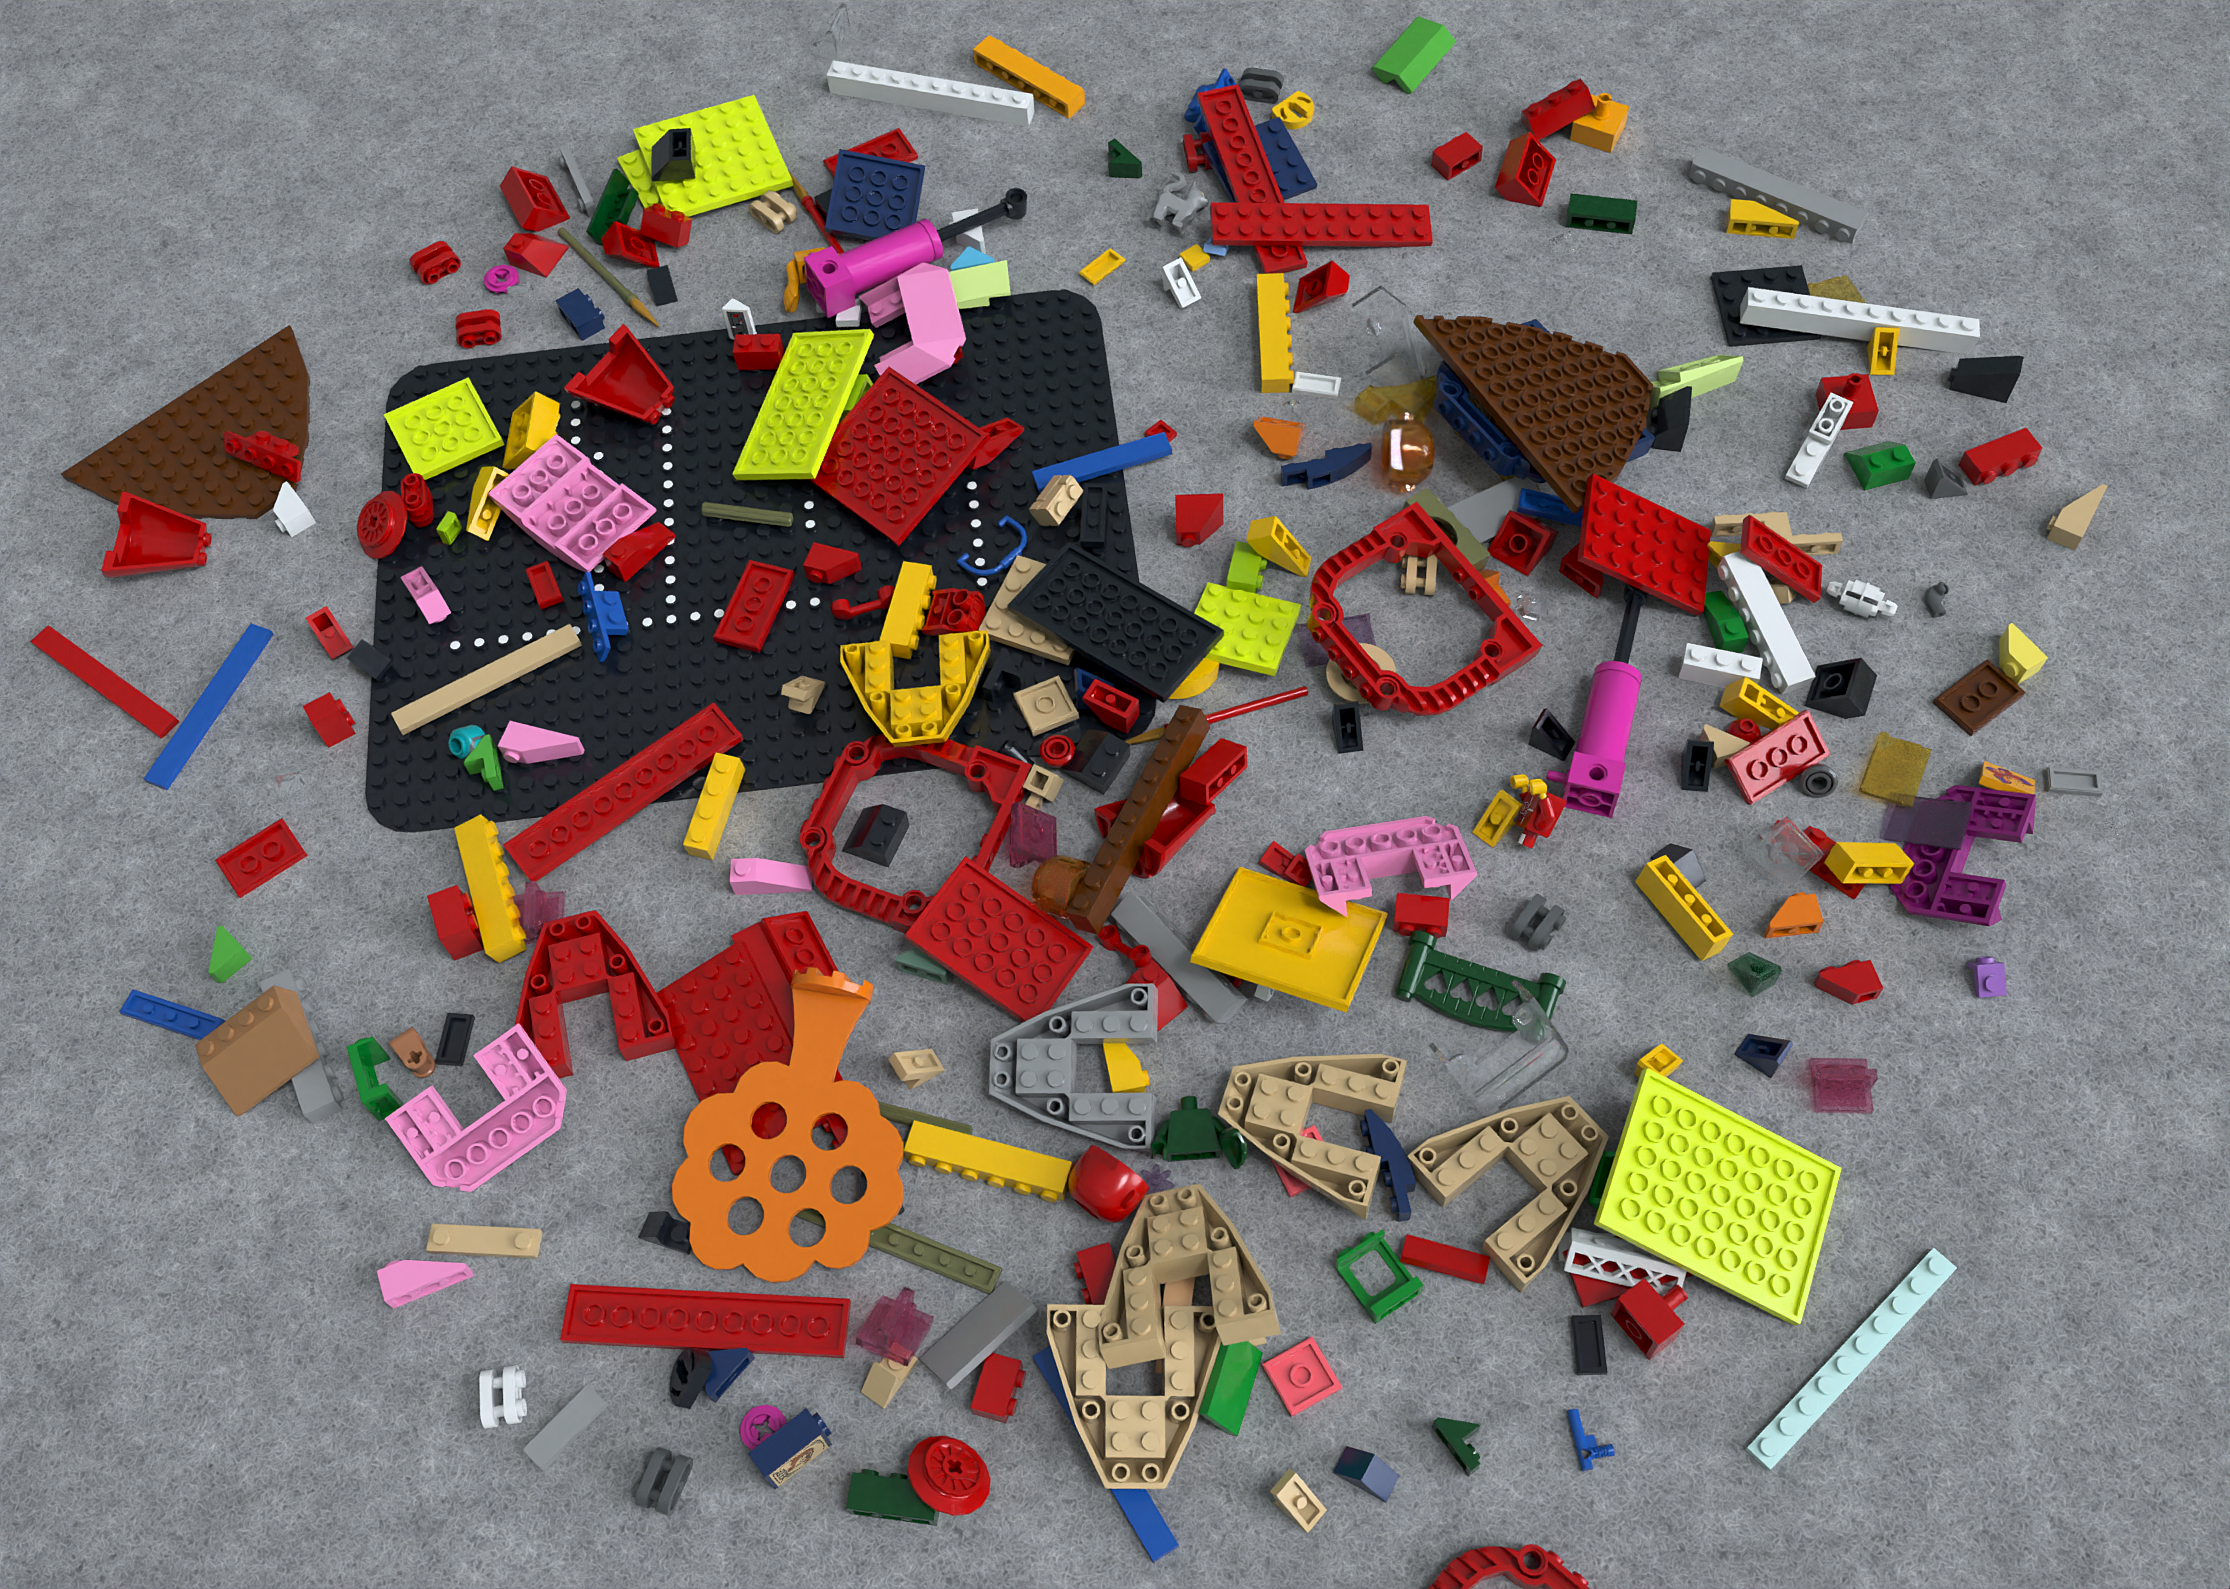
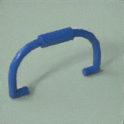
M1006 515L997 525L1002 527L1008 522L1015 527L1021 535L1019 546L1015 547L999 562L998 566L992 569L978 570L964 562L969 558L967 553H964L957 560V564L968 572L979 576H989L998 573L1002 569L1005 570L1015 561L1017 555L1020 556L1027 541L1026 531L1017 521Z

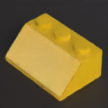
M535 391L512 412L503 468L517 469L557 434L555 430L556 424L560 419V414L558 413L560 403Z

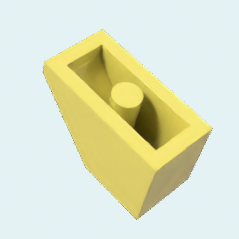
M2013 623L2007 626L1999 639V668L2017 685L2037 673L2048 659Z

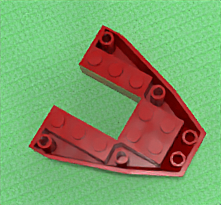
M596 910L544 922L523 982L515 1025L519 1023L559 1079L574 1075L563 1004L610 992L619 1050L626 1061L676 1049L675 1033L668 1011L630 949Z

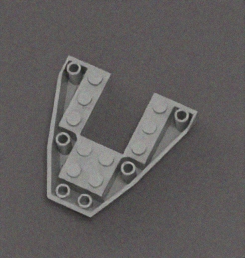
M1124 984L1045 1011L992 1038L990 1043L989 1094L1041 1121L1123 1149L1150 1152L1151 1143L1154 1142L1156 1135V1097L1152 1093H1076L1077 1044H1157L1158 989L1154 984Z

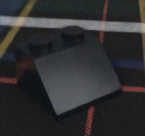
M1686 386L1659 398L1657 408L1653 407L1651 421L1655 422V426H1651L1650 432L1656 438L1652 449L1681 452L1689 426L1691 386Z
M1862 658L1818 665L1815 672L1816 677L1812 681L1805 706L1844 719L1865 716L1877 678L1876 673Z
M1087 729L1075 747L1073 759L1068 765L1062 767L1061 771L1104 795L1130 757V744L1109 732Z
M885 804L863 808L842 852L889 868L910 826L907 813Z

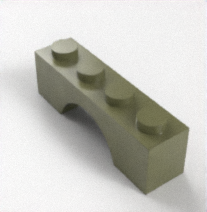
M1428 488L1405 501L1403 509L1418 502L1478 572L1485 568L1490 557L1487 548L1472 535L1468 528L1459 522L1454 513L1449 511Z

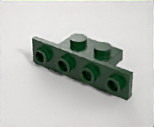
M618 168L612 170L586 230L587 234L601 246H603L601 238L615 221L624 225L628 223L629 216L636 205L635 202L639 195L635 188L627 189L630 182Z

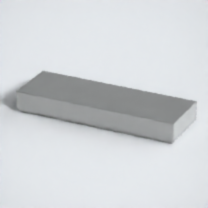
M587 1384L522 1450L542 1471H545L609 1405Z

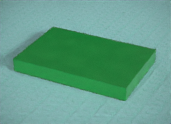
M1221 1341L1199 1411L1200 1415L1221 1430L1237 1437L1263 1352L1248 1341L1223 1346Z

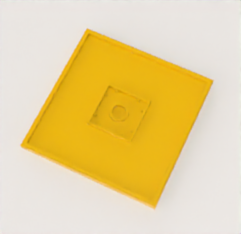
M1239 867L1196 945L1190 962L1347 1013L1386 923L1388 913L1346 900V917L1321 902L1316 890Z

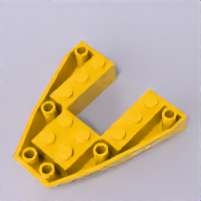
M988 630L939 635L941 685L894 690V661L890 640L840 645V662L865 711L893 746L901 747L947 741L971 702L990 656L991 649Z

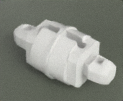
M1849 580L1846 587H1843L1842 583L1834 581L1830 582L1826 591L1829 595L1836 598L1837 596L1841 597L1839 604L1845 606L1844 610L1868 618L1869 615L1875 617L1878 610L1883 615L1894 616L1898 607L1889 600L1887 602L1882 601L1885 593L1880 592L1879 587L1870 585L1868 582L1865 583L1859 580L1852 582ZM1850 592L1852 594L1860 596L1861 598L1859 600L1851 596H1847L1846 593ZM1866 598L1871 601L1877 602L1878 604L1877 606H1875L1873 604L1864 602L1863 599Z

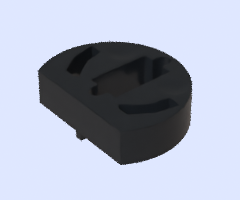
M687 1348L677 1358L670 1378V1397L675 1406L691 1409L700 1391H704L703 1386L712 1372V1361L707 1351Z

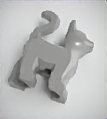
M1174 172L1172 177L1178 180V182L1168 184L1162 190V193L1157 198V204L1150 210L1145 219V226L1155 229L1158 226L1157 222L1163 226L1166 218L1173 221L1172 226L1175 227L1174 236L1183 239L1185 236L1184 228L1194 219L1196 211L1208 206L1209 200L1201 190L1197 189L1196 181L1192 183L1186 200L1171 194V192L1180 191L1187 182L1186 177L1182 173Z

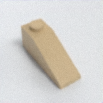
M2100 485L2062 508L2058 517L2052 516L2046 528L2050 530L2047 539L2076 550L2107 489V485Z

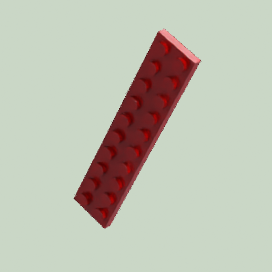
M1236 84L1197 93V101L1236 203H1285L1239 85ZM1253 246L1263 274L1285 273L1307 268L1308 261L1302 246Z
M1211 202L1212 245L1432 246L1433 243L1429 204Z
M713 702L503 844V846L533 884L712 762L715 753L723 754L744 740L742 734Z
M570 1284L560 1341L570 1344L681 1350L695 1348L705 1351L747 1348L751 1353L844 1358L851 1300L847 1298Z

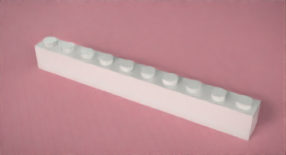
M834 60L826 75L829 91L833 94L1029 127L1035 112L1033 94Z
M1748 287L1740 305V323L1865 341L1870 340L1874 327L1899 328L1898 345L1970 354L1980 338L1979 319L1758 288Z

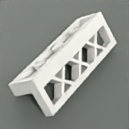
M1571 1227L1569 1250L1564 1264V1271L1633 1287L1642 1279L1633 1278L1629 1271L1638 1267L1647 1271L1649 1275L1644 1278L1658 1294L1663 1295L1672 1288L1661 1285L1658 1278L1666 1274L1676 1276L1675 1284L1682 1288L1687 1271L1626 1240ZM1575 1252L1588 1255L1592 1261L1584 1266L1572 1263ZM1613 1261L1618 1264L1620 1269L1612 1273L1606 1272L1601 1267V1264Z

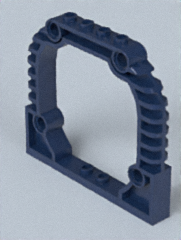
M1537 319L1522 323V325L1541 328L1542 331L1550 333ZM1443 360L1437 370L1436 395L1432 402L1436 411L1497 474L1502 476L1514 475L1522 480L1528 476L1533 482L1545 483L1546 480L1509 437H1505L1467 398L1469 389ZM1646 427L1627 462L1644 456L1650 450L1656 437Z

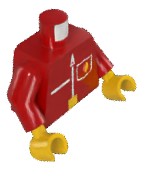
M1524 774L1513 775L1510 777L1512 789H1521L1519 796L1523 803L1515 822L1516 826L1524 829L1518 843L1532 849L1538 835L1545 838L1550 836L1567 800L1548 793L1547 785L1542 779H1532L1529 781L1528 777Z

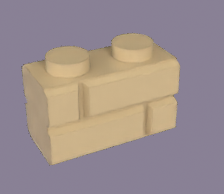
M1054 475L1038 496L1036 502L1032 504L1029 511L1041 526H1059L1083 493V489L1071 475Z

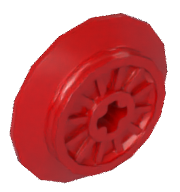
M383 491L368 501L358 517L357 536L365 554L373 559H383L391 554L400 543L405 532L407 521L406 505L402 497L394 491Z
M949 1436L928 1437L919 1442L909 1455L907 1473L912 1488L924 1503L938 1512L952 1516L969 1515L981 1508L990 1494L991 1478L985 1462L976 1450L962 1440Z

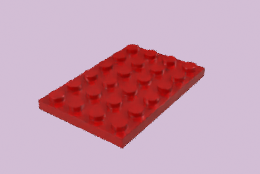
M1596 474L1590 475L1587 478L1577 561L1691 614L1698 616L1704 613L1709 559L1707 544L1710 543L1711 530Z
M966 856L904 936V939L1022 1023L1050 1010L1094 948L1093 945Z

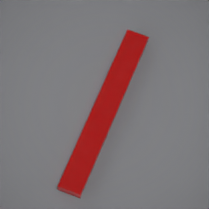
M51 626L45 627L30 641L36 648L162 739L179 723L175 716Z

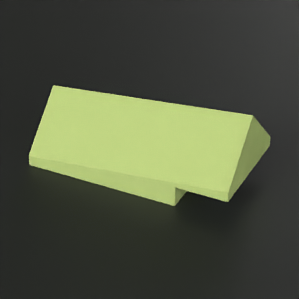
M1007 260L949 272L958 309L990 306L989 298L1011 295Z
M1718 354L1657 370L1659 380L1651 382L1653 388L1650 394V408H1657L1659 398L1686 386L1692 387L1691 398L1735 382L1743 363V356Z

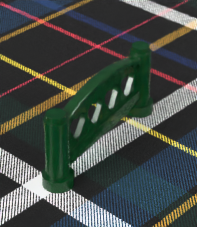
M1413 931L1408 941L1410 949L1395 989V997L1397 999L1410 1002L1411 998L1416 997L1435 1010L1461 1022L1491 1030L1525 1033V1040L1528 1043L1541 1045V1042L1545 1040L1558 996L1564 992L1566 981L1562 977L1552 973H1541L1538 983L1436 951L1434 948L1437 940L1434 936L1422 931ZM1441 971L1447 990L1444 993H1438L1435 989H1427L1424 983ZM1465 980L1468 981L1473 997L1469 1002L1463 1001L1461 997L1453 998L1450 994L1451 990ZM1491 988L1494 989L1499 1006L1496 1010H1490L1487 1006L1481 1007L1476 1003V1000ZM1519 997L1525 1016L1522 1019H1517L1513 1014L1505 1015L1502 1008Z

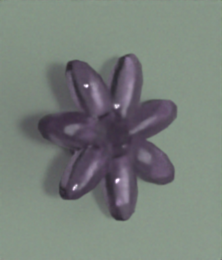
M1155 1164L1152 1173L1147 1170L1141 1171L1143 1177L1147 1179L1144 1181L1150 1187L1146 1195L1155 1193V1191L1162 1192L1164 1188L1174 1187L1172 1182L1166 1180L1171 1175V1170H1166L1160 1174L1159 1165Z

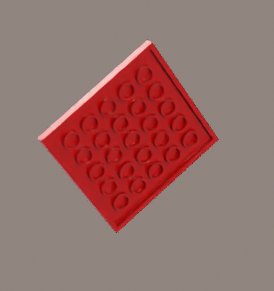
M888 367L836 427L816 478L808 480L899 546L990 440V437L980 428L897 371Z

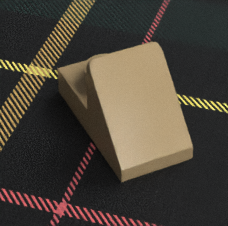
M800 676L784 684L781 694L789 696L788 707L790 709L811 714L825 682Z
M932 1049L896 1052L888 1059L895 1073L901 1081L906 1083L909 1090L916 1088L945 1070Z
M894 1343L880 1364L876 1361L872 1364L861 1393L885 1409L919 1362L918 1358Z
M1291 1469L1287 1470L1270 1491L1276 1499L1274 1504L1307 1533L1327 1511L1298 1474Z

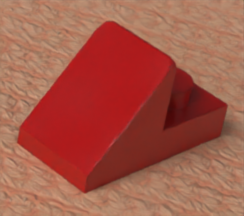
M327 606L305 618L332 660L354 648Z

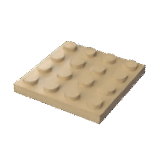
M1017 555L978 631L988 630L989 639L1069 665L1075 650L1008 611L1007 605L1046 565Z

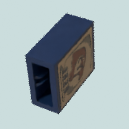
M806 1408L749 1452L748 1455L765 1479L776 1489L829 1448L832 1443L828 1436L832 1433L817 1412L811 1415Z

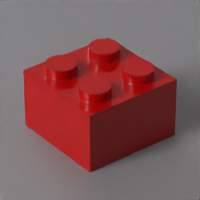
M458 885L427 895L438 938L454 961L484 950L474 905L471 903L467 892L462 893Z

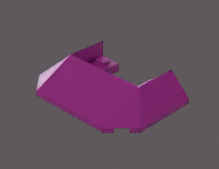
M1954 785L1946 789V794L1934 800L1931 797L1921 802L1903 852L1913 861L1914 865L1901 884H1890L1889 886L1908 914L1990 927L2002 920L1998 907L2006 888L2005 880L1962 874L1964 865L1975 837L2022 843L2025 833L2033 834L2036 795Z

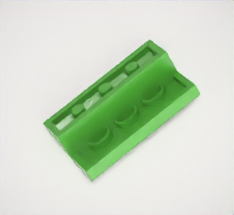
M1418 16L1371 69L1383 83L1386 84L1395 79L1404 92L1410 94L1456 43V40L1444 25Z

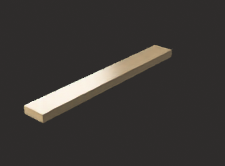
M568 624L391 714L402 735H405L582 646L572 626Z

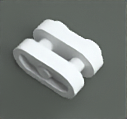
M518 1365L504 1367L503 1376L501 1377L497 1376L495 1369L481 1371L479 1378L480 1416L483 1427L485 1429L498 1427L499 1417H505L508 1425L521 1423L522 1417L527 1415L526 1401L522 1398L521 1388L526 1386L524 1370H520ZM503 1388V1405H499L498 1389Z

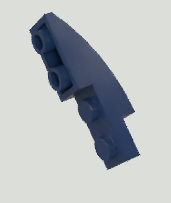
M1365 443L1325 450L1324 459H1313L1306 462L1281 466L1280 477L1282 487L1306 483L1307 490L1344 479L1371 460L1372 444Z
M1371 1109L1365 1110L1364 1120L1360 1121L1362 1136L1368 1137L1370 1145L1366 1146V1153L1381 1156L1379 1170L1386 1169L1383 1171L1384 1184L1386 1188L1391 1187L1393 1196L1389 1197L1391 1213L1397 1214L1398 1222L1410 1220L1411 1208L1407 1193L1414 1192L1416 1186L1412 1167L1401 1144L1390 1128Z

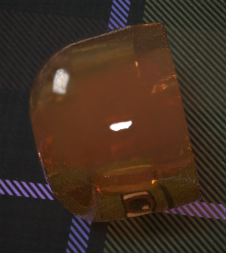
M1402 412L1398 415L1397 419L1386 420L1384 423L1381 441V467L1385 486L1398 487L1400 492L1407 493L1412 491L1416 485L1426 480L1431 474L1435 459V444L1428 427L1416 421L1412 414Z
M1055 855L1047 858L1037 868L1032 877L1030 889L1033 904L1042 912L1070 921L1065 911L1091 863L1068 855Z

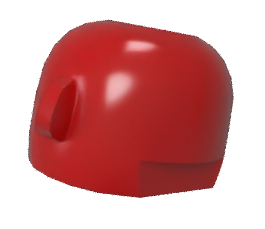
M1093 1144L1074 1163L1068 1177V1190L1075 1202L1098 1220L1107 1223H1118L1127 1218L1143 1200L1150 1188L1127 1165Z

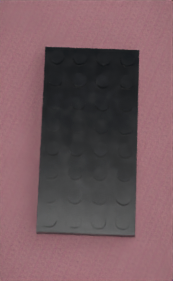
M1070 542L1007 605L1009 612L1163 703L1224 637L1223 629Z

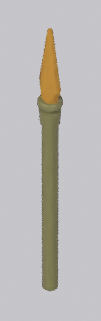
M564 227L558 229V234L621 295L628 306L633 307L639 314L657 327L660 326L644 304L639 301L637 295L626 289Z

